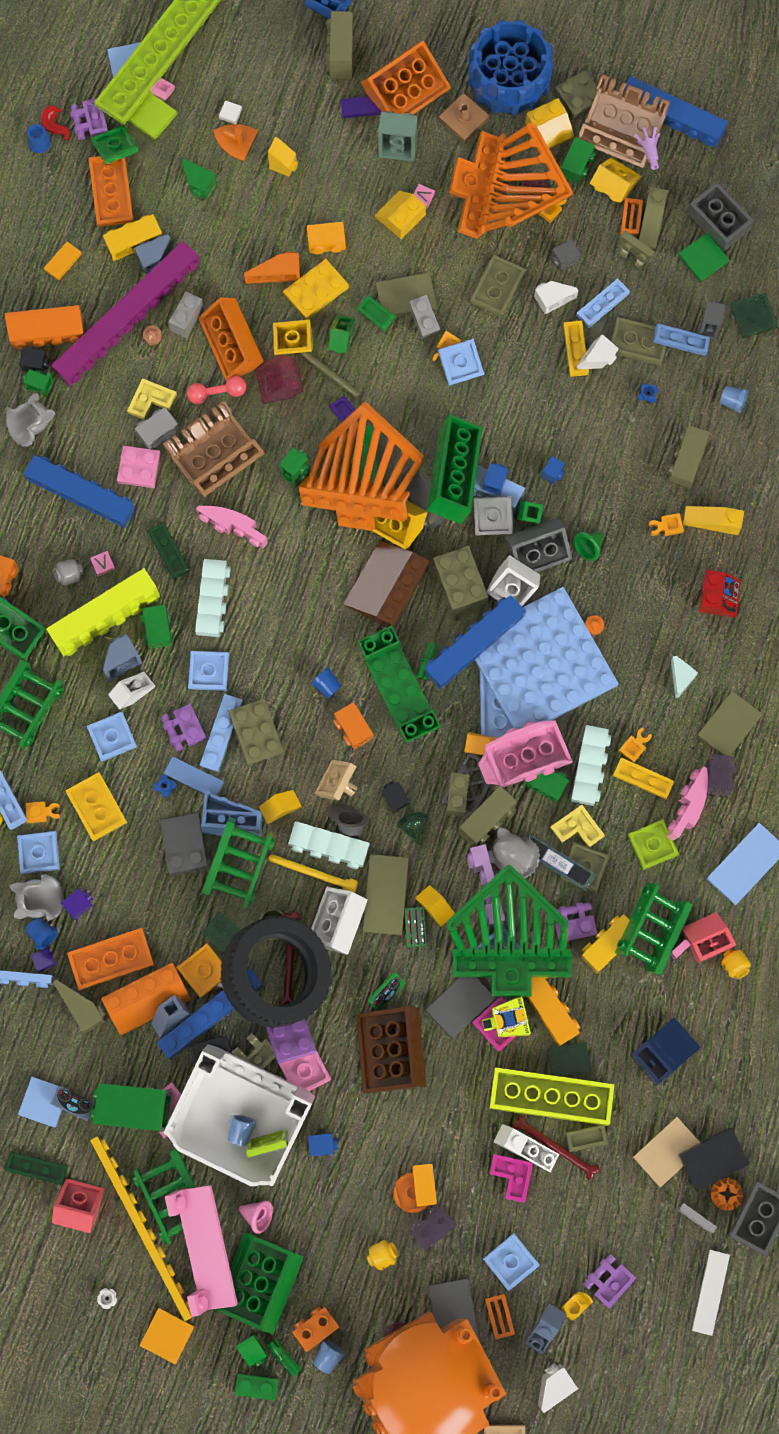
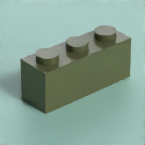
M690 425L687 431L683 430L679 440L683 442L681 448L677 447L674 458H677L676 463H671L668 474L671 475L670 482L691 488L710 432Z

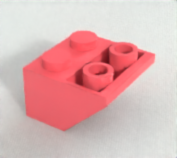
M717 912L682 928L685 939L691 944L689 947L697 964L736 946L728 927Z

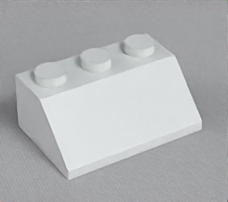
M326 887L311 928L320 937L326 949L348 955L365 910L367 899L351 891Z
M554 1363L545 1369L546 1374L542 1377L538 1406L543 1413L578 1389L565 1368L560 1364L556 1365Z

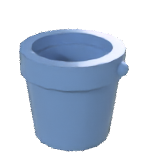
M726 386L722 393L720 404L741 413L749 390Z
M232 1115L230 1118L228 1141L236 1145L246 1146L255 1128L256 1121L243 1115Z
M324 1339L320 1344V1349L313 1364L324 1373L330 1374L337 1364L343 1360L346 1353L337 1344Z

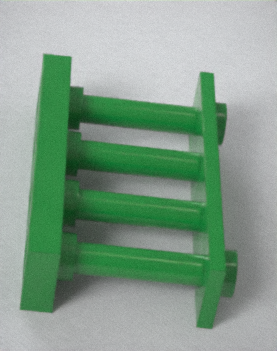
M21 660L0 694V729L21 740L18 745L21 749L25 750L27 746L30 747L35 739L33 736L55 699L62 695L64 684L58 679L54 685L35 675L30 670V664ZM29 679L49 690L50 693L46 700L43 701L21 689L20 685L23 680ZM18 695L40 707L37 715L33 717L11 705L13 697ZM4 712H10L30 723L31 725L24 734L2 722L1 717Z
M229 817L202 893L210 895L212 890L216 891L217 889L245 899L243 908H247L248 903L252 904L256 893L253 892L266 852L268 849L272 850L275 839L272 838L274 832L270 831L268 838H264L239 829L235 825L237 819ZM238 836L263 845L262 855L258 856L233 847L229 843L230 837ZM224 854H232L257 863L258 866L255 874L226 865L222 861ZM223 871L251 881L249 891L246 892L219 882L216 879L218 872L222 873Z
M647 883L641 891V897L625 932L617 943L615 954L628 957L630 953L647 963L645 971L661 976L693 905L687 901L680 900L674 903L657 893L660 885ZM653 900L671 910L667 921L649 911ZM645 917L663 927L660 938L641 928ZM637 935L655 945L651 956L633 946Z
M177 1149L170 1152L171 1158H169V1161L142 1175L139 1170L133 1171L135 1176L132 1177L137 1188L141 1187L161 1229L158 1233L162 1242H167L168 1245L173 1244L172 1236L184 1231L182 1222L167 1230L162 1218L169 1215L168 1209L166 1207L158 1211L154 1200L180 1186L182 1188L186 1186L187 1189L196 1187ZM171 1168H177L180 1174L177 1177L178 1179L151 1193L149 1192L146 1181Z

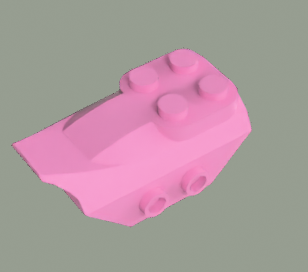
M554 720L538 723L532 721L525 724L524 728L518 730L517 728H512L506 731V734L484 746L485 753L478 765L486 784H495L504 788L523 780L526 782L532 781L537 778V775L542 773L544 776L549 775L555 771L554 769L573 763Z

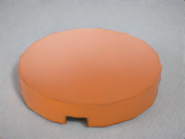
M413 1173L401 1176L393 1189L396 1204L403 1211L409 1213H418L426 1209L427 1206L417 1207Z

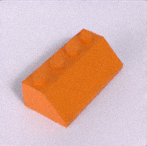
M219 298L198 317L226 381L232 376H242L250 373L264 362L236 298Z
M79 305L5 313L8 336L12 348L23 349V347L26 348L27 346L43 347L46 344L61 345L65 342L75 343L85 334L84 318Z
M173 962L101 998L120 1035L153 1020L157 1008L173 995L184 1000L185 1003L192 1000Z

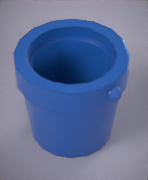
M31 125L27 131L29 148L32 152L36 153L47 151L51 145L49 134L42 125Z
M329 667L311 682V685L328 699L342 687Z
M41 918L32 920L25 930L35 942L36 949L39 948L41 950L49 946L58 934L57 927H51Z

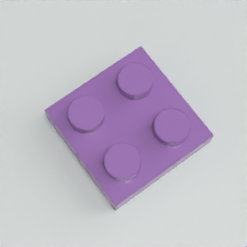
M306 1019L287 1026L266 1027L278 1064L316 1054V1048Z

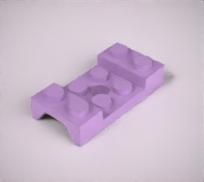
M486 844L470 848V853L467 854L469 869L473 868L474 873L480 872L481 885H486L494 878ZM490 895L486 899L487 905H485L489 929L494 928L492 898ZM500 901L501 922L504 925L505 916Z

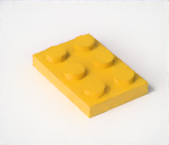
M325 259L286 288L283 294L307 320L349 288V284L330 262Z
M100 772L66 790L93 842L127 823Z

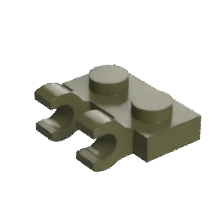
M627 231L621 235L619 244L623 249L620 252V256L627 259L630 252L633 253L637 258L634 266L640 270L644 263L649 265L653 260L655 251Z
M251 1033L246 1039L256 1049L248 1057L238 1047L232 1053L264 1069L275 1058L272 1045L267 1039L261 1043Z

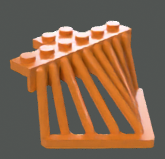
M528 123L508 138H506L504 133L497 137L482 131L479 135L474 161L470 162L460 157L456 159L449 193L465 199L458 232L478 239L487 231L505 226L513 227L569 198L573 194L539 129L533 123ZM529 133L530 140L504 150V148ZM530 147L537 148L540 153L539 156L509 162L502 160ZM539 163L546 164L549 170L548 172L512 174L501 171ZM551 179L556 182L558 187L509 186L499 181ZM500 193L535 194V195H503V194H500ZM495 202H524V203L497 204V203H495Z
M363 402L320 442L319 451L311 472L299 486L302 505L336 510L338 526L373 531L376 527L374 517L405 521L408 517L405 501L410 495V492L405 490L424 463V455L367 402ZM369 419L373 423L374 431L362 481L360 482L359 467L366 421ZM356 430H357L356 443H355V449H354V456H353V462H352V469H351V475H350V481H349V474H348V472H349L350 461H351V456H352V451H353V445H354V440H355V435H356ZM383 432L388 437V443L372 486L371 472L380 433ZM396 444L402 450V455L385 488H382V480L394 445ZM344 447H345L344 458H343V463H342V468H341V474H340V479H339V477H338V471H339V467H340V463H341V459H342V455H343V451H344ZM328 450L327 455H326V458H325V461H324V464H323V467H322V470H321V473H320V476H319V478H318V477H317L318 471H319L320 466H321V464H322V461H323V458H324V456H325V453H326V451ZM410 457L415 463L397 490H395L394 485ZM332 460H333V464H332V468H331V472H330V477L328 478L327 475H328V472H329V469H330V466H331V463H332Z

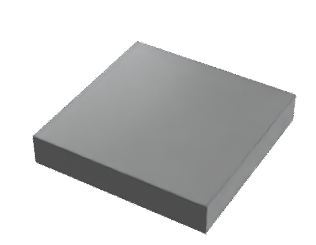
M512 496L473 498L475 535L514 533Z

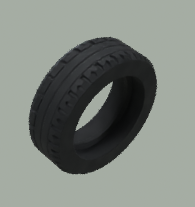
M271 916L255 921L236 933L226 946L224 956L222 957V970L220 971L224 993L227 995V999L232 1007L242 1017H245L246 1020L254 1024L257 1023L259 1026L275 1028L299 1022L312 1015L321 1006L328 994L332 973L328 951L315 931L299 920L296 921L294 918L286 916ZM277 938L291 945L299 954L304 966L305 981L302 992L298 998L286 1005H271L262 1000L255 993L248 979L247 960L249 953L256 944L266 939Z

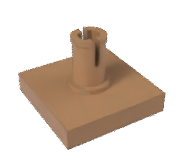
M463 93L439 116V121L465 143L489 120L490 116Z

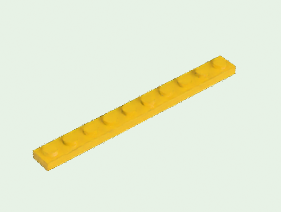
M98 1136L90 1140L184 1321L189 1320L192 1317L189 1303L185 1301L182 1295L185 1293L180 1282L176 1284L173 1278L175 1272L170 1264L167 1265L163 1258L166 1255L162 1247H157L154 1242L156 1236L152 1228H147L145 1224L147 1219L143 1211H138L135 1205L138 1203L133 1192H128L126 1188L128 1182L123 1174L119 1175L116 1169L119 1167L116 1159L108 1154L107 1150L110 1148L106 1140H101Z

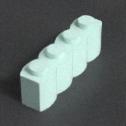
M204 559L196 620V635L219 637L220 632L224 631V621H221L222 614L226 613V603H223L224 596H228L229 586L226 584V578H230L231 571L227 561Z
M585 726L571 802L594 806L595 801L599 802L601 791L597 789L598 784L602 783L604 778V772H601L602 764L606 765L608 754L605 753V747L609 746L611 741V735H608L609 729Z
M296 821L288 845L292 847L291 850L302 853L303 850L308 851L310 856L316 858L325 856L329 858L328 861L336 864L342 861L353 869L364 866L370 846L368 842Z

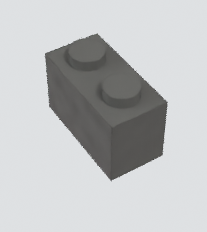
M707 301L702 315L699 334L717 339L722 325L725 304H721L719 301Z

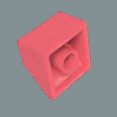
M66 1178L54 1205L52 1223L91 1233L98 1215L104 1188Z

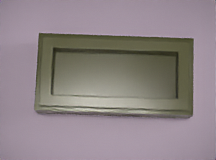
M604 1125L565 1132L569 1152L608 1144Z

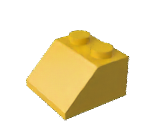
M559 98L526 113L525 124L533 123L537 126L549 149L574 138L568 114Z
M611 157L599 165L590 184L594 186L595 190L609 195L611 200L622 202L628 197L642 176Z
M398 191L375 214V217L397 237L402 239L426 215V205L415 195Z
M310 320L273 323L275 355L312 351L313 333Z

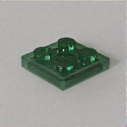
M766 293L730 304L742 339L778 327Z

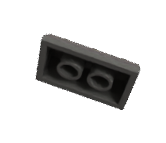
M411 465L410 468L397 481L396 489L399 487V485L401 484V482L403 481V479L405 478V476L407 475V473L413 465ZM418 470L405 491L410 492L407 498L408 501L427 511L431 483L420 470ZM427 511L424 527H428L432 531L444 522L446 518Z
M558 518L505 537L510 556L535 572L572 560L565 527Z

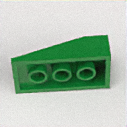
M0 597V646L18 659L25 661L46 628Z

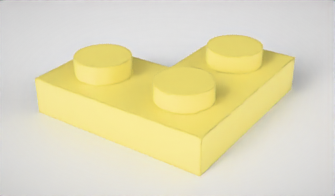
M142 378L127 412L145 420L152 404L170 410L177 393Z
M583 805L550 827L561 843L578 833L588 848L605 837Z

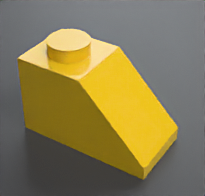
M275 137L268 151L269 167L273 171L290 177L292 171L295 172L298 166L296 153L279 138Z

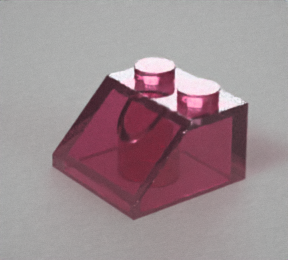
M278 355L256 369L263 404L292 399L303 392L296 357Z

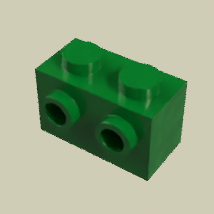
M292 448L279 464L281 477L294 487L301 480L303 481L306 476H309L307 454L300 449L297 451L295 448Z

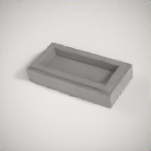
M681 1203L678 1211L707 1232L714 1233L717 1229V1226L686 1204Z

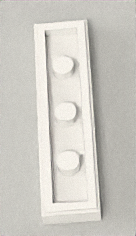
M709 1250L692 1331L713 1335L730 1257L729 1254Z

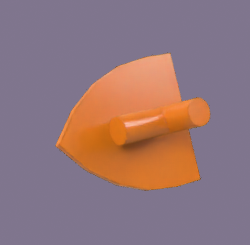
M238 124L226 125L213 130L221 148L227 154L241 161L245 160L259 130Z

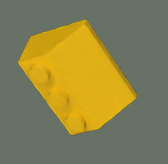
M408 500L405 501L408 516L405 521L374 517L376 527L373 532L405 550L408 549L423 529L428 513Z

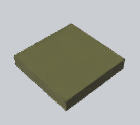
M573 842L567 859L591 873V876L584 886L563 873L560 879L597 892L610 855Z

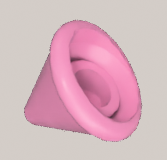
M264 1200L262 1202L241 1205L239 1212L252 1227V1230L260 1234L267 1229L271 1222L273 1206L270 1201Z

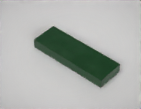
M164 522L147 530L173 580L190 572Z
M10 1151L5 1171L63 1186L69 1166Z

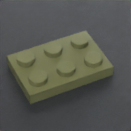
M265 699L228 711L247 766L284 753Z

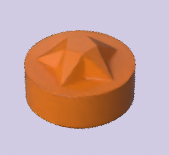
M593 615L586 620L585 626L591 635H598L604 629V621L601 617Z

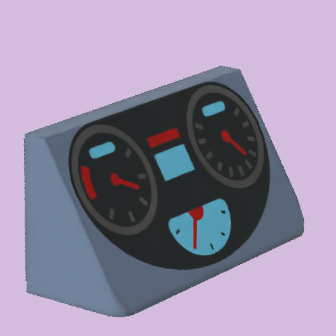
M58 1086L50 1104L88 1121L95 1102Z

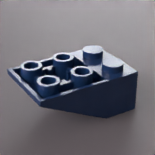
M674 1017L634 1051L630 1057L652 1083L657 1086L701 1047Z

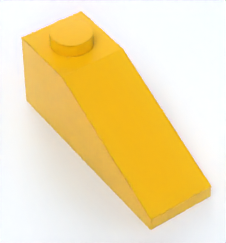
M686 506L683 525L738 535L742 528L744 511L727 507Z

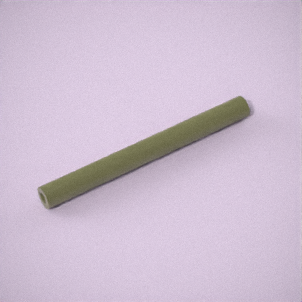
M309 352L300 353L303 358L356 399L361 396V392Z

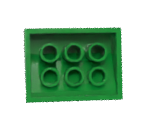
M245 1232L230 1268L238 1304L234 1307L218 1308L215 1310L256 1329L274 1334L304 1256Z

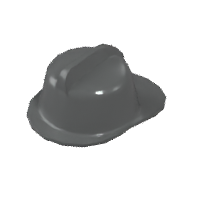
M334 804L327 810L328 816L337 822L340 833L356 839L361 837L364 826L370 821L368 816L349 805Z

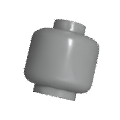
M74 559L58 562L56 568H54L55 579L63 586L78 583L81 575H83L81 564H77Z

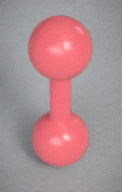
M232 376L225 385L206 388L200 383H194L187 389V398L194 404H201L206 400L207 395L227 392L233 397H239L246 391V382L240 376Z

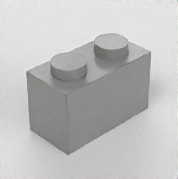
M188 292L184 293L169 320L172 332L185 338L189 336L204 309L202 299Z
M427 295L409 301L408 305L421 339L439 333L440 328Z
M164 407L162 410H156L149 419L140 421L135 431L146 448L153 450L180 431L178 423Z

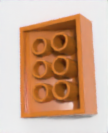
M424 41L416 43L360 82L369 98L382 112L392 111L397 114H415L452 88Z

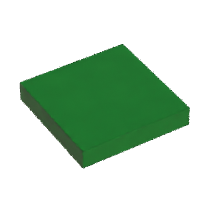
M124 125L91 138V143L105 165L139 152L137 145Z
M708 233L678 253L679 258L700 283L730 261Z

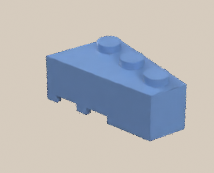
M205 790L201 824L203 834L223 835L229 817L237 819L235 825L239 829L261 836L262 812L240 803H234L225 797L216 796Z

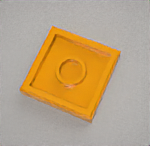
M208 943L176 967L200 998H203L221 982L220 971L222 970V961Z
M158 1308L139 1346L176 1365L195 1326Z

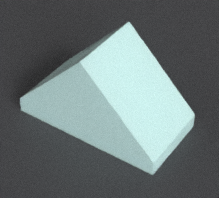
M673 656L671 668L675 698H678L695 679L698 672L679 657Z

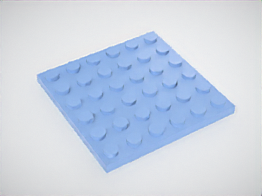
M564 587L523 607L526 610L525 617L475 659L511 727L517 728V730L524 728L525 724L532 721L535 723L551 721L619 685Z

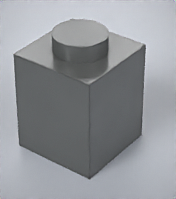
M571 239L552 249L551 261L555 267L558 266L559 270L562 271L578 263L581 253Z

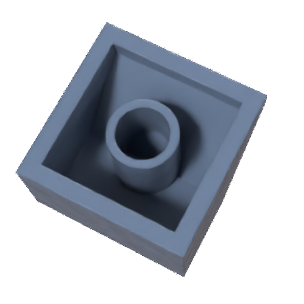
M127 634L114 638L109 646L103 667L109 682L142 663L137 650Z

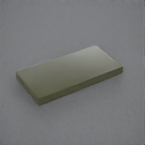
M370 854L363 932L402 936L409 858Z

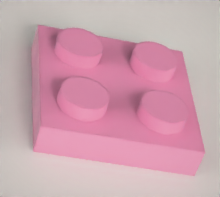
M123 446L117 483L155 488L161 455L160 451Z

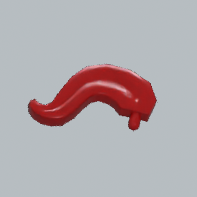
M48 106L43 109L41 124L44 129L53 134L64 135V140L67 141L70 137L68 128L55 123L57 112H61L62 109H57L56 106Z

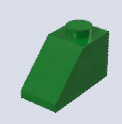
M183 158V170L190 192L197 198L207 199L217 182L215 173Z
M337 315L331 328L329 350H333L335 353L347 352L355 318Z
M557 771L545 776L542 773L537 775L536 779L529 782L524 780L523 785L557 803L569 780L566 779L567 776L564 773Z
M257 1334L236 1346L249 1367L254 1365L256 1368L266 1362L264 1358L268 1354Z

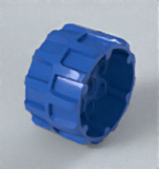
M500 20L497 21L496 25L482 29L479 32L477 43L471 45L469 54L468 84L475 90V99L478 103L487 105L491 108V112L496 114L503 112L518 115L519 112L528 108L534 109L537 107L541 96H546L550 88L553 70V48L550 43H546L543 38V32L539 28L534 29L525 24L523 20H518V22ZM536 74L539 75L534 81H532V82L529 81V80L534 79V77L536 76Z

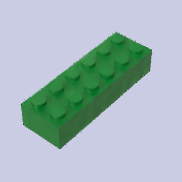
M451 414L444 420L439 429L427 511L462 524L470 514L483 427Z

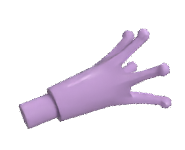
M643 127L645 140L643 141L637 134H634V137L638 139L637 143L644 148L648 162L651 164V168L655 170L659 167L657 161V141L660 133L656 134L657 127H654L652 138H649L646 128Z

